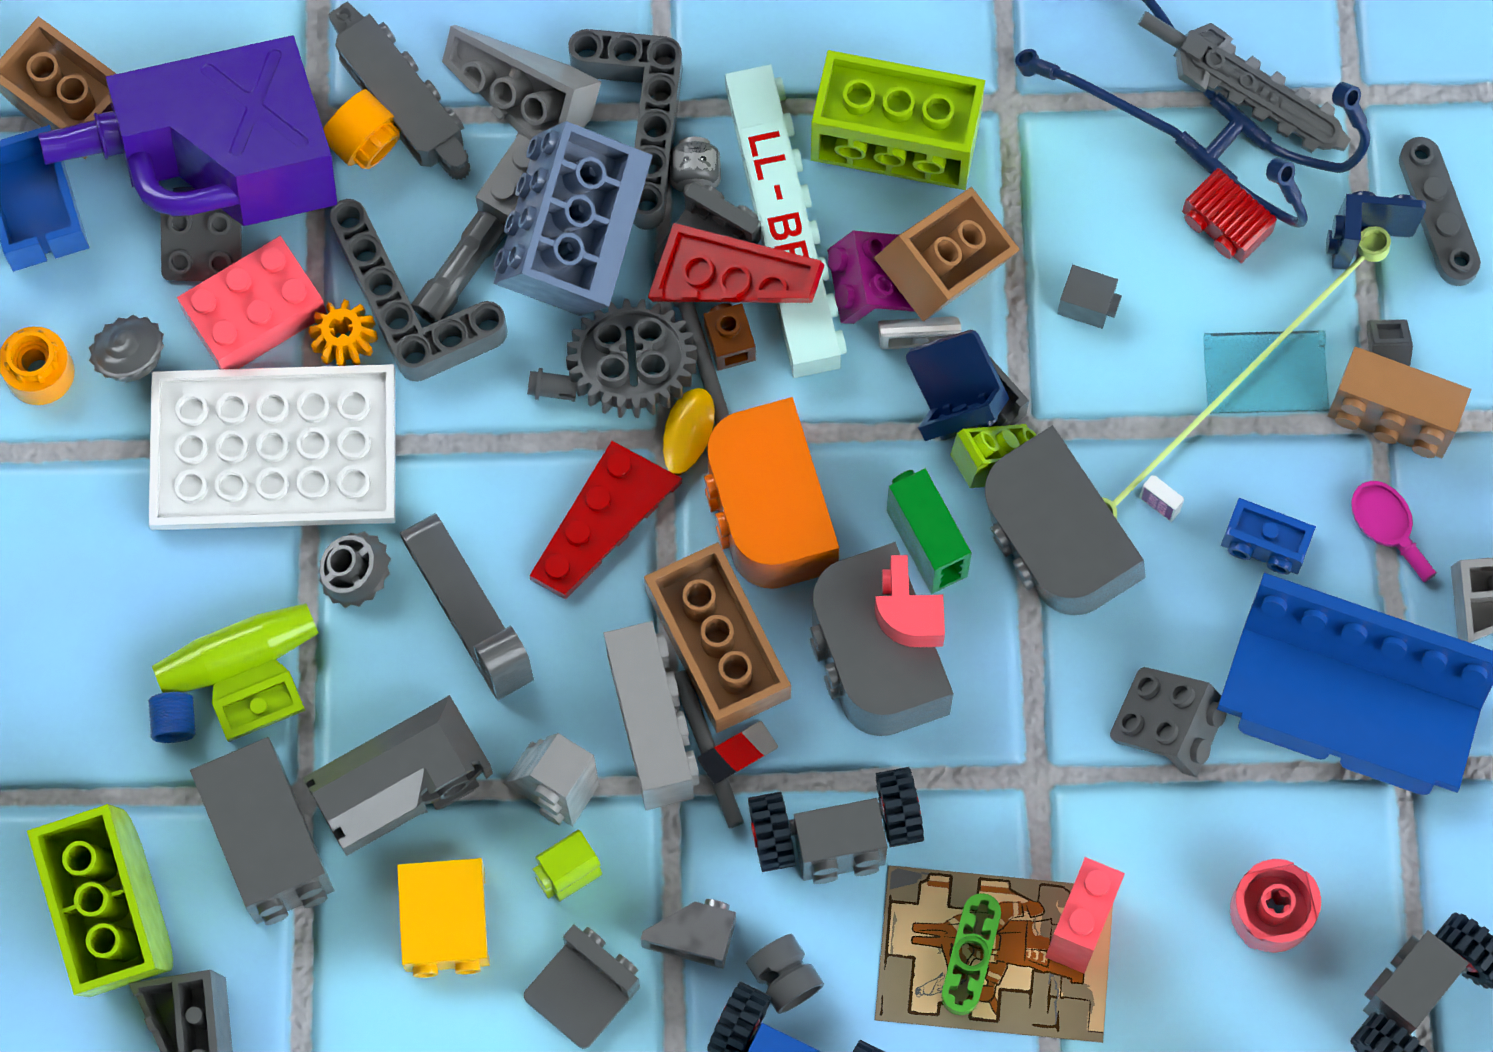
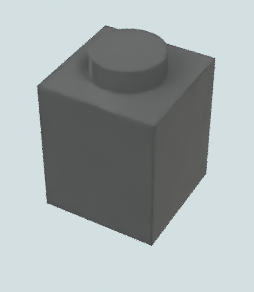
M1072 264L1060 298L1057 314L1103 329L1107 316L1115 318L1122 295L1115 293L1118 279Z

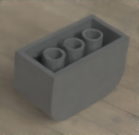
M1053 425L1003 456L991 468L985 483V497L993 526L990 527L994 534L993 539L1005 557L1012 554L1015 558L1012 561L1016 567L1015 572L1027 591L1034 587L1041 599L1049 607L1067 615L1087 614L1146 578L1144 559Z
M896 542L830 565L819 576L813 591L812 627H810L813 638H810V643L817 662L825 661L826 676H824V681L832 700L835 698L839 699L845 716L856 728L875 736L893 735L950 715L954 694L936 647H908L901 645L889 638L877 622L874 609L875 596H891V594H883L882 569H890L891 555H900ZM909 579V595H916Z

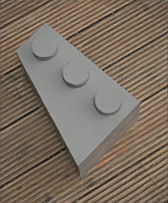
M1493 558L1460 560L1451 566L1458 639L1471 643L1493 634Z
M559 733L548 736L545 740L539 739L537 743L530 742L503 782L506 786L541 807L539 813L551 822L560 825L564 821L572 827L600 786L594 755Z

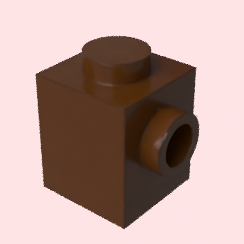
M731 303L719 304L711 308L708 313H704V329L717 371L756 361V346L742 303L732 305Z

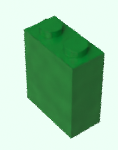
M926 468L916 473L914 470H908L896 476L888 488L886 511L930 593L938 592L968 577L972 552Z

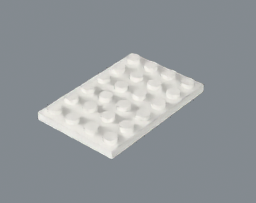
M394 364L152 371L149 527L151 530L395 523Z

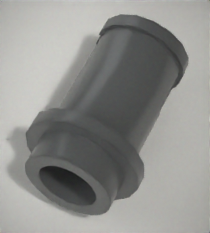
M539 368L538 372L530 371L527 395H534L535 400H539V396L575 402L577 382H570L568 375L545 373L543 368Z

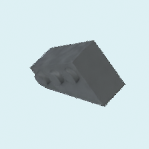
M204 970L128 983L133 995L138 999L145 1015V1023L148 1030L152 1032L160 1052H233L226 977L212 970Z

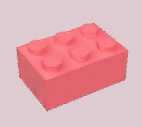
M281 235L177 297L183 314L219 369H239L316 323L314 320L315 312L327 315L322 297Z

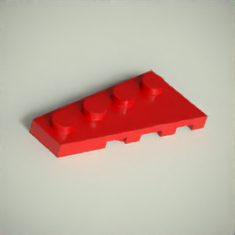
M673 223L648 298L652 302L812 303L825 265L821 260Z
M611 441L529 575L530 580L567 599L602 564V560L616 546L619 547L630 536L629 533L644 518L647 519L670 492L673 493L682 484V478Z

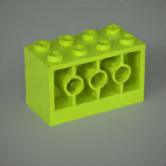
M827 50L811 122L810 161L966 190L981 120L986 80Z

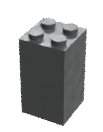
M269 737L190 770L244 905L256 924L262 922L265 925L275 924L288 917L287 911L301 905L304 908H311L328 899L327 894L334 892V888L280 758Z

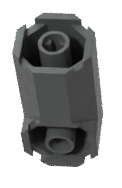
M449 695L303 777V780L316 800L317 806L339 845L342 847L345 855L348 856L418 815L428 813L425 805L432 803L435 809L438 810L470 794L480 786L476 778L483 773L487 779L493 774L489 761Z

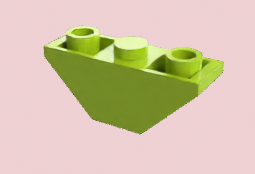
M1026 424L962 429L956 435L950 456L969 488L985 487L987 476L994 464L1009 452L1035 437L1036 434Z

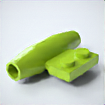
M307 603L256 614L197 638L154 664L152 669L162 693L187 692L213 686L212 705L227 741L231 742L306 711L290 671L280 664L277 659L316 636L319 632Z

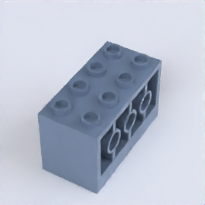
M567 121L537 134V136L535 135L531 139L526 153V157L530 159L527 171L521 175L516 186L515 194L519 198L515 211L513 210L509 214L505 223L504 232L508 234L505 246L499 250L494 261L493 270L497 273L493 284L578 316L609 307L653 155Z

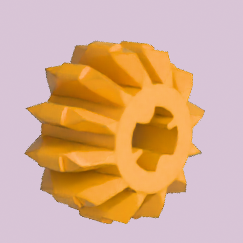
M346 299L342 301L339 309H335L334 305L328 302L326 305L328 314L315 312L314 320L317 325L309 328L310 337L315 339L311 343L314 353H322L321 359L326 365L336 359L337 366H345L346 360L352 359L354 365H359L361 363L359 354L371 356L373 350L370 343L377 342L378 340L377 332L372 329L376 325L374 317L371 315L365 316L366 311L361 304L351 309L350 303ZM348 331L351 333L349 336L345 335Z

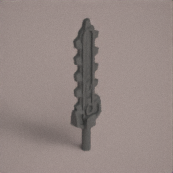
M1147 11L1140 18L1139 26L1176 48L1173 56L1176 57L1178 79L1202 92H1205L1207 89L1213 91L1217 86L1228 92L1227 102L1236 107L1241 102L1253 108L1251 117L1260 122L1264 121L1267 117L1277 123V133L1286 138L1291 133H1294L1302 138L1301 148L1310 153L1317 148L1321 150H1346L1351 139L1343 131L1339 120L1334 117L1335 108L1326 102L1323 106L1319 107L1309 101L1311 93L1305 88L1301 87L1296 92L1285 86L1286 77L1278 71L1272 76L1260 70L1261 62L1254 56L1245 61L1235 55L1236 46L1231 43L1233 38L1216 25L1208 23L1195 30H1190L1184 35Z

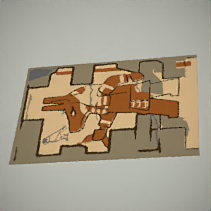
M889 865L875 1020L1103 1043L1113 905L1085 973H1081L1045 958L1074 883ZM979 893L989 894L998 901L1001 907V917L977 1007L971 1013L961 1016L954 1015L944 1007L941 994L963 908L971 896ZM980 904L978 910H970V913L976 915L973 932L965 928L964 934H978L989 940V934L981 935L985 919H993L994 916L987 913V905ZM967 943L959 950L961 961L967 965H977L983 960V951L977 944ZM954 969L953 974L962 975L958 989L949 990V994L955 996V1004L963 1005L965 999L972 1000L973 998L972 995L967 993L969 978L972 977L975 980H979V975H966Z

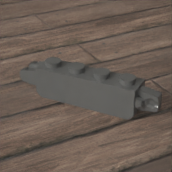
M348 1L329 13L330 21L338 34L335 46L339 53L340 63L361 90L367 89L394 115L392 121L394 122L393 125L399 129V139L420 166L433 167L439 163L452 179H466V176H469L470 163H468V153L463 148L461 130L464 129L460 118L452 109L446 111L439 103L441 96L430 80L423 82L416 72L419 69L411 55L407 51L399 52L393 44L396 42V39L389 27L384 22L378 25L370 14L364 17Z

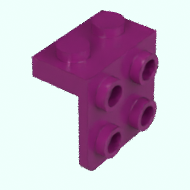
M853 230L827 249L828 265L832 273L835 301L841 323L855 324L874 309L915 312L874 259L899 234Z

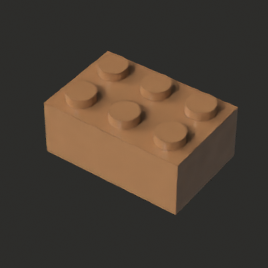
M1355 346L1327 416L1335 419V422L1344 428L1351 430L1360 428L1374 433V437L1382 442L1389 444L1398 442L1412 447L1413 452L1422 457L1434 458L1436 456L1442 459L1456 434L1472 389Z

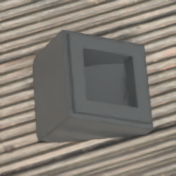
M1406 319L1367 321L1369 352L1410 366L1413 342L1408 321Z

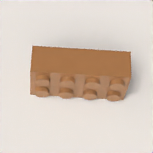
M719 542L644 576L645 591L716 733L791 699V684Z

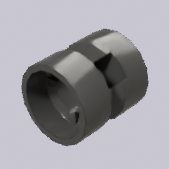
M787 934L769 943L750 957L746 963L757 982L768 985L766 994L772 997L770 1002L778 1014L787 1012L800 1005L824 986L813 965L803 963L802 960L805 953L793 934Z

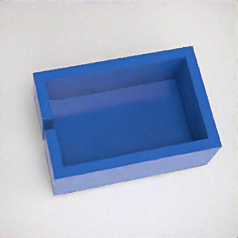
M50 125L0 140V243L4 256L13 272L47 262L46 254L51 252L56 259L90 248L64 161L45 165L38 134L52 131Z

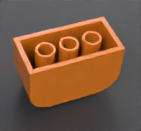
M793 397L742 410L722 419L715 426L709 437L707 448L709 475L704 476L706 485L704 490L710 512L718 510V513L715 514L717 522L716 532L722 550L729 548L733 563L741 576L748 582L762 588H781L818 578L826 568L839 561V544Z

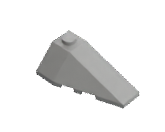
M457 25L450 26L442 62L472 93L478 92L493 107L491 112L499 120L505 119L518 132L516 137L520 134L531 141L535 135L537 136V134L565 121L584 128L592 118L601 85L600 80L565 63Z

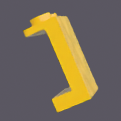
M482 858L397 864L402 965L405 971L413 972V977L427 978L437 976L438 970L455 969L456 974L467 975L481 972L480 967L490 966L484 884H486L485 867Z

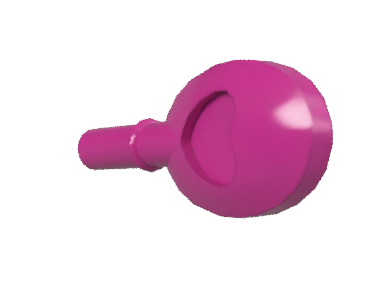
M1369 481L1359 485L1353 493L1351 507L1354 519L1362 532L1377 544L1387 547L1396 546L1401 552L1400 555L1404 556L1423 582H1427L1434 577L1437 572L1416 547V543H1413L1409 538L1413 520L1409 506L1404 498L1394 488L1380 481Z

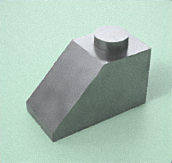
M706 899L705 904L693 902L644 930L641 936L642 948L723 969L736 923V912L730 911V905L714 899Z

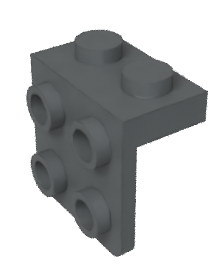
M695 182L691 183L684 194L685 210L677 220V224L755 244L759 243L761 240V221L758 220V216L751 209L743 205H738V207L724 200L725 198L722 193L712 186L705 185L702 187ZM670 232L654 254V262L657 266H659Z
M192 187L173 188V192H187L195 190V188ZM222 209L188 216H171L160 213L161 274L164 279L205 281L242 259V225Z
M1143 667L1136 673L1111 729L1110 737L1117 744L1166 756L1183 774L1197 777L1202 765L1209 758L1211 744L1218 728L1223 725L1227 713L1217 710L1221 695L1209 682Z
M573 924L563 936L564 947L525 990L524 999L527 1004L579 1048L586 1049L590 1047L640 989L639 979L635 976L638 969L621 954H618L616 958L612 957L603 949L606 942L589 927L582 931Z

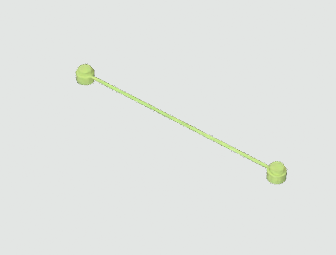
M1378 226L1365 228L1361 232V241L1357 247L1360 256L1113 501L1102 497L1116 519V506L1364 260L1378 262L1388 255L1391 238L1385 229Z

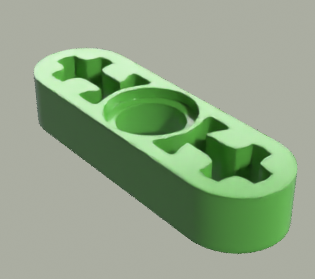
M979 893L971 896L963 908L941 994L944 1007L954 1015L961 1016L971 1013L977 1007L1001 917V907L998 901L989 894ZM980 904L987 905V913L994 915L993 919H985L981 935L989 934V940L978 934L963 933L965 928L973 932L976 915L970 913V910H978ZM967 943L977 944L983 951V960L973 966L963 963L959 957L960 948ZM954 969L966 975H979V980H975L972 977L969 978L967 993L972 995L973 998L972 1000L965 999L963 1005L955 1004V996L949 994V990L958 989L962 975L953 974Z

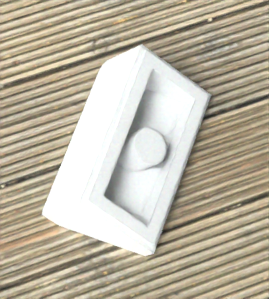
M954 316L928 318L925 321H922L920 318L881 320L878 322L879 345L882 349L915 348L961 333V323L959 318Z

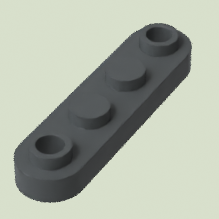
M1425 137L1412 138L1404 144L1401 150L1399 165L1410 195L1414 196L1416 200L1426 202V211L1420 223L1434 261L1444 281L1454 286L1467 285L1476 277L1481 261L1440 149L1434 141ZM1423 151L1428 158L1419 159L1416 157L1415 152ZM1454 258H1464L1467 262V265H1457L1454 261Z

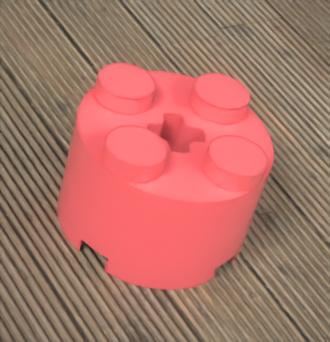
M1265 860L1254 865L1240 880L1230 903L1231 920L1236 932L1248 947L1273 953L1287 951L1300 944L1315 925L1321 910V895L1316 881L1307 871L1305 872L1288 860ZM1270 899H1274L1276 905L1284 906L1280 913H1276L1274 908H1268L1267 904Z

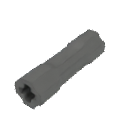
M478 210L463 231L460 242L434 278L427 281L412 302L413 310L422 319L433 324L448 317L458 303L459 295L486 258L493 254L506 236L504 232L505 225L490 213Z

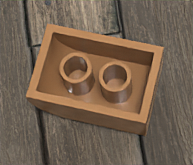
M38 16L0 58V93L39 126L50 125L52 130H57L95 120L94 113L100 114L112 111L106 76L115 75L116 73Z
M971 186L896 237L874 259L920 319L925 321L990 275L1020 251V249Z

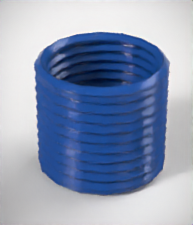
M166 692L156 694L148 700L150 738L153 741L177 743L188 741L196 735L194 698L191 694Z

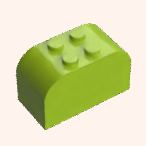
M106 804L27 830L75 996L93 997L129 985L128 983L138 982L172 970L173 954L144 849L137 830L124 809Z

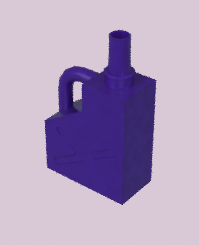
M294 35L106 76L112 111L100 114L94 113L95 120L38 134L45 165L103 153L106 160L108 157L123 154L131 185L136 189L142 202L156 212L171 216H188L222 209L242 226H248L338 205L331 152ZM180 177L195 188V190L173 192L160 186L158 181Z

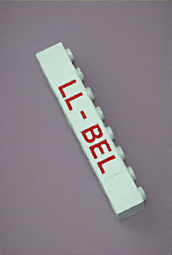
M771 64L725 74L726 93L754 212L758 216V220L761 221L762 245L821 260L825 265L812 303H776L793 378L841 369V354L847 353L843 331H835L832 320L833 317H838L834 294H826L823 281L829 280L828 268L825 257H817L815 244H820V236L816 220L809 221L806 208L812 207L808 185H800L797 174L803 171L800 151L798 148L791 149L789 137L794 136V127L790 112L783 114L780 101L786 100L782 78H774Z

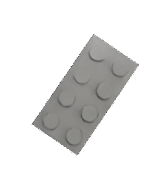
M653 621L604 632L607 657L645 811L694 799L693 786L700 785L699 771L694 751L685 752L684 746L690 745L689 732L683 710L675 712L674 707L680 706L674 672L665 673V668H669L670 663L664 633H655Z

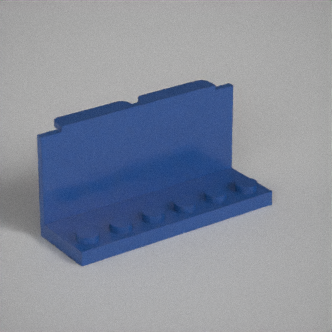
M1264 573L1245 621L1217 710L1241 718L1238 729L1246 735L1320 760L1326 759L1329 754L1340 757V764L1345 769L1420 795H1427L1432 791L1433 786L1436 785L1458 793L1479 715L1493 686V650Z

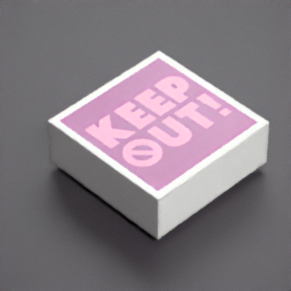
M1151 475L1144 483L1139 497L1170 522L1180 513L1184 502V497L1155 475Z

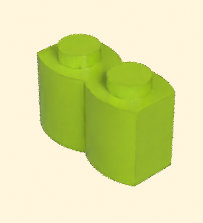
M579 829L535 856L538 865L532 869L536 875L535 879L545 896L549 899L555 895L559 902L603 875L597 855Z

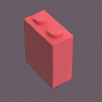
M1087 857L1084 858L1045 958L1085 973L1125 873Z

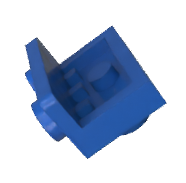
M1238 498L1221 546L1228 548V552L1243 560L1254 558L1267 563L1266 566L1274 572L1285 575L1291 572L1298 575L1316 526Z

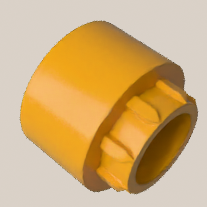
M367 89L361 90L339 108L323 128L328 146L348 166L357 164L361 169H370L378 164L392 150L400 138L399 129L393 125L392 118L394 115Z
M26 327L10 335L0 349V373L10 391L19 400L31 405H45L60 399L71 387L75 374L74 363L64 342L55 332L43 327ZM34 361H46L40 369L28 371L29 366Z

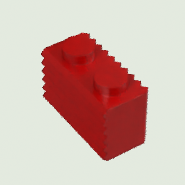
M1217 168L1185 200L1182 210L1185 214L1184 219L1194 231L1198 233L1206 232L1215 240L1214 246L1221 255L1228 259L1234 257L1240 263H1243L1272 234L1277 221L1275 215H1271L1269 210H1266L1250 194H1247L1245 189H1241L1240 185L1236 184L1233 179H1230L1220 168Z

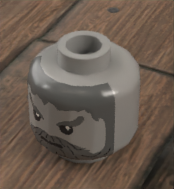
M687 137L680 140L679 144L671 149L669 181L672 187L683 192V195L692 182L702 187L709 185L717 188L721 180L719 150L710 144V141L706 138Z

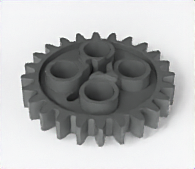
M624 299L623 308L617 309L610 302L607 313L604 314L601 310L594 311V321L582 317L581 330H572V342H567L566 356L570 382H577L578 396L588 395L589 406H593L601 401L602 413L604 414L612 407H617L619 418L623 417L626 409H632L635 418H639L641 408L646 407L652 415H655V404L660 403L667 409L670 408V395L682 399L683 387H691L692 374H696L697 346L692 345L694 342L693 333L686 332L685 320L675 322V311L671 310L661 315L660 303L655 304L649 310L646 309L645 299L640 300L637 308L631 307L628 299ZM627 330L633 331L637 386H631L625 333ZM653 338V339H656V340L646 341L645 339ZM609 341H610V342H616V343H613V344H605V342H609ZM649 372H658L659 374L651 375V374H648V373H649ZM618 375L619 377L609 378L607 376Z

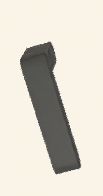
M593 29L579 30L570 37L568 42L570 65L596 79L642 83L634 148L653 155L650 165H656L661 169L655 174H647L639 204L644 201L653 202L656 204L655 208L650 211H643L637 208L633 224L644 230L654 229L663 222L666 212L670 154L674 146L683 73L681 47L676 40L666 36ZM586 49L596 52L591 57L584 58L578 55L580 51ZM623 53H629L635 56L633 59L629 61H621L617 59V57ZM661 57H669L674 60L668 65H661L656 62ZM661 92L669 95L664 101H656L651 98L654 94ZM657 128L665 132L660 137H650L646 134L648 131Z
M354 199L340 200L337 202L338 205L333 206L330 219L336 239L404 378L416 382L428 379L503 344L508 333L504 311L498 304L490 301L480 302L422 328L365 208ZM349 218L360 220L357 225L351 228L341 226L343 221ZM370 251L375 253V256L369 261L357 260V257L363 252ZM380 285L392 287L390 292L385 295L373 293L374 289ZM402 318L408 321L407 325L402 329H392L389 327L390 323L395 319ZM485 320L498 322V325L489 331L479 328V325ZM450 336H457L462 339L454 347L442 345L444 339ZM414 352L425 355L419 363L412 364L405 361L407 356Z
M434 513L400 532V536L495 698L499 701L534 681L529 656L511 625L507 628L504 627L438 515Z

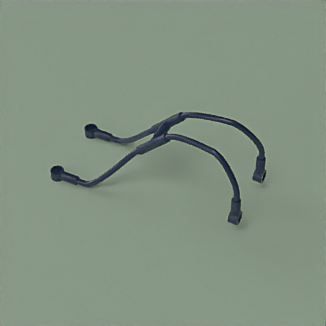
M1142 0L1155 17L1174 28L1155 0ZM1025 49L1015 58V63L1023 76L1030 77L1038 74L1051 80L1059 79L1172 136L1176 140L1175 143L1207 172L1212 174L1217 168H1220L1230 179L1239 184L1241 189H1245L1247 194H1250L1266 210H1269L1271 215H1275L1280 221L1297 228L1306 225L1308 216L1301 201L1302 194L1294 181L1295 166L1292 162L1319 170L1343 173L1354 168L1363 159L1370 144V132L1366 125L1367 118L1359 104L1361 91L1359 87L1346 82H1340L1336 85L1332 93V101L1335 105L1344 108L1352 127L1359 132L1360 142L1356 151L1348 160L1342 163H1335L1301 155L1278 146L1271 141V136L1266 134L1263 129L1257 126L1238 107L1227 102V98L1220 92L1216 93L1209 89L1202 92L1210 100L1209 104L1229 121L1209 146L1204 148L1186 131L1181 132L1171 124L1074 74L1061 70L1058 65L1040 59L1034 49ZM1241 132L1251 139L1254 144H1257L1261 150L1265 148L1278 156L1268 164L1266 176L1269 181L1279 185L1286 201L1292 204L1297 217L1274 206L1245 187L1237 180L1238 177L1218 160Z

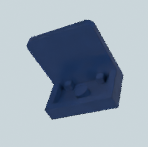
M1357 191L1352 194H1346L1338 215L1334 216L1332 230H1328L1326 238V254H1332V268L1346 270L1349 267L1361 241V232L1367 227H1381L1390 236H1414L1426 211V202L1416 200L1414 196L1407 194L1395 195L1393 197H1380L1369 191Z
M967 330L912 348L906 354V361L930 408V411L918 427L924 441L938 437L941 440H948L955 437L962 429L973 426L975 428L989 427L998 420V415L1009 400V396L979 334L975 330Z

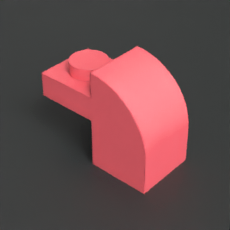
M891 555L890 569H882L883 594H891V596H875V616L880 628L889 638L904 646L943 647L945 638L943 594L909 595L908 555Z

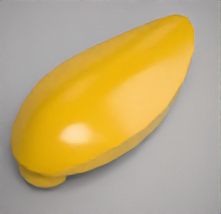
M695 388L685 392L682 399H678L670 410L665 424L663 437L665 465L668 471L677 476L687 472L704 452L712 433L715 414L712 396L702 388Z

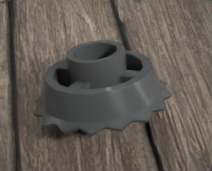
M131 315L127 319L118 317L113 324H105L102 332L94 335V343L89 347L91 352L89 361L94 365V371L102 373L105 378H112L121 382L139 380L147 376L157 366L161 357V350L164 347L162 342L164 333L159 331L158 323H151L148 317L138 318L135 315Z
M365 531L358 534L350 533L333 541L325 549L320 560L319 581L323 585V594L329 596L333 604L340 603L344 608L350 605L360 607L364 601L373 600L376 592L384 588V580L390 574L388 564L391 558L386 553L387 545L379 542L378 536L368 535Z

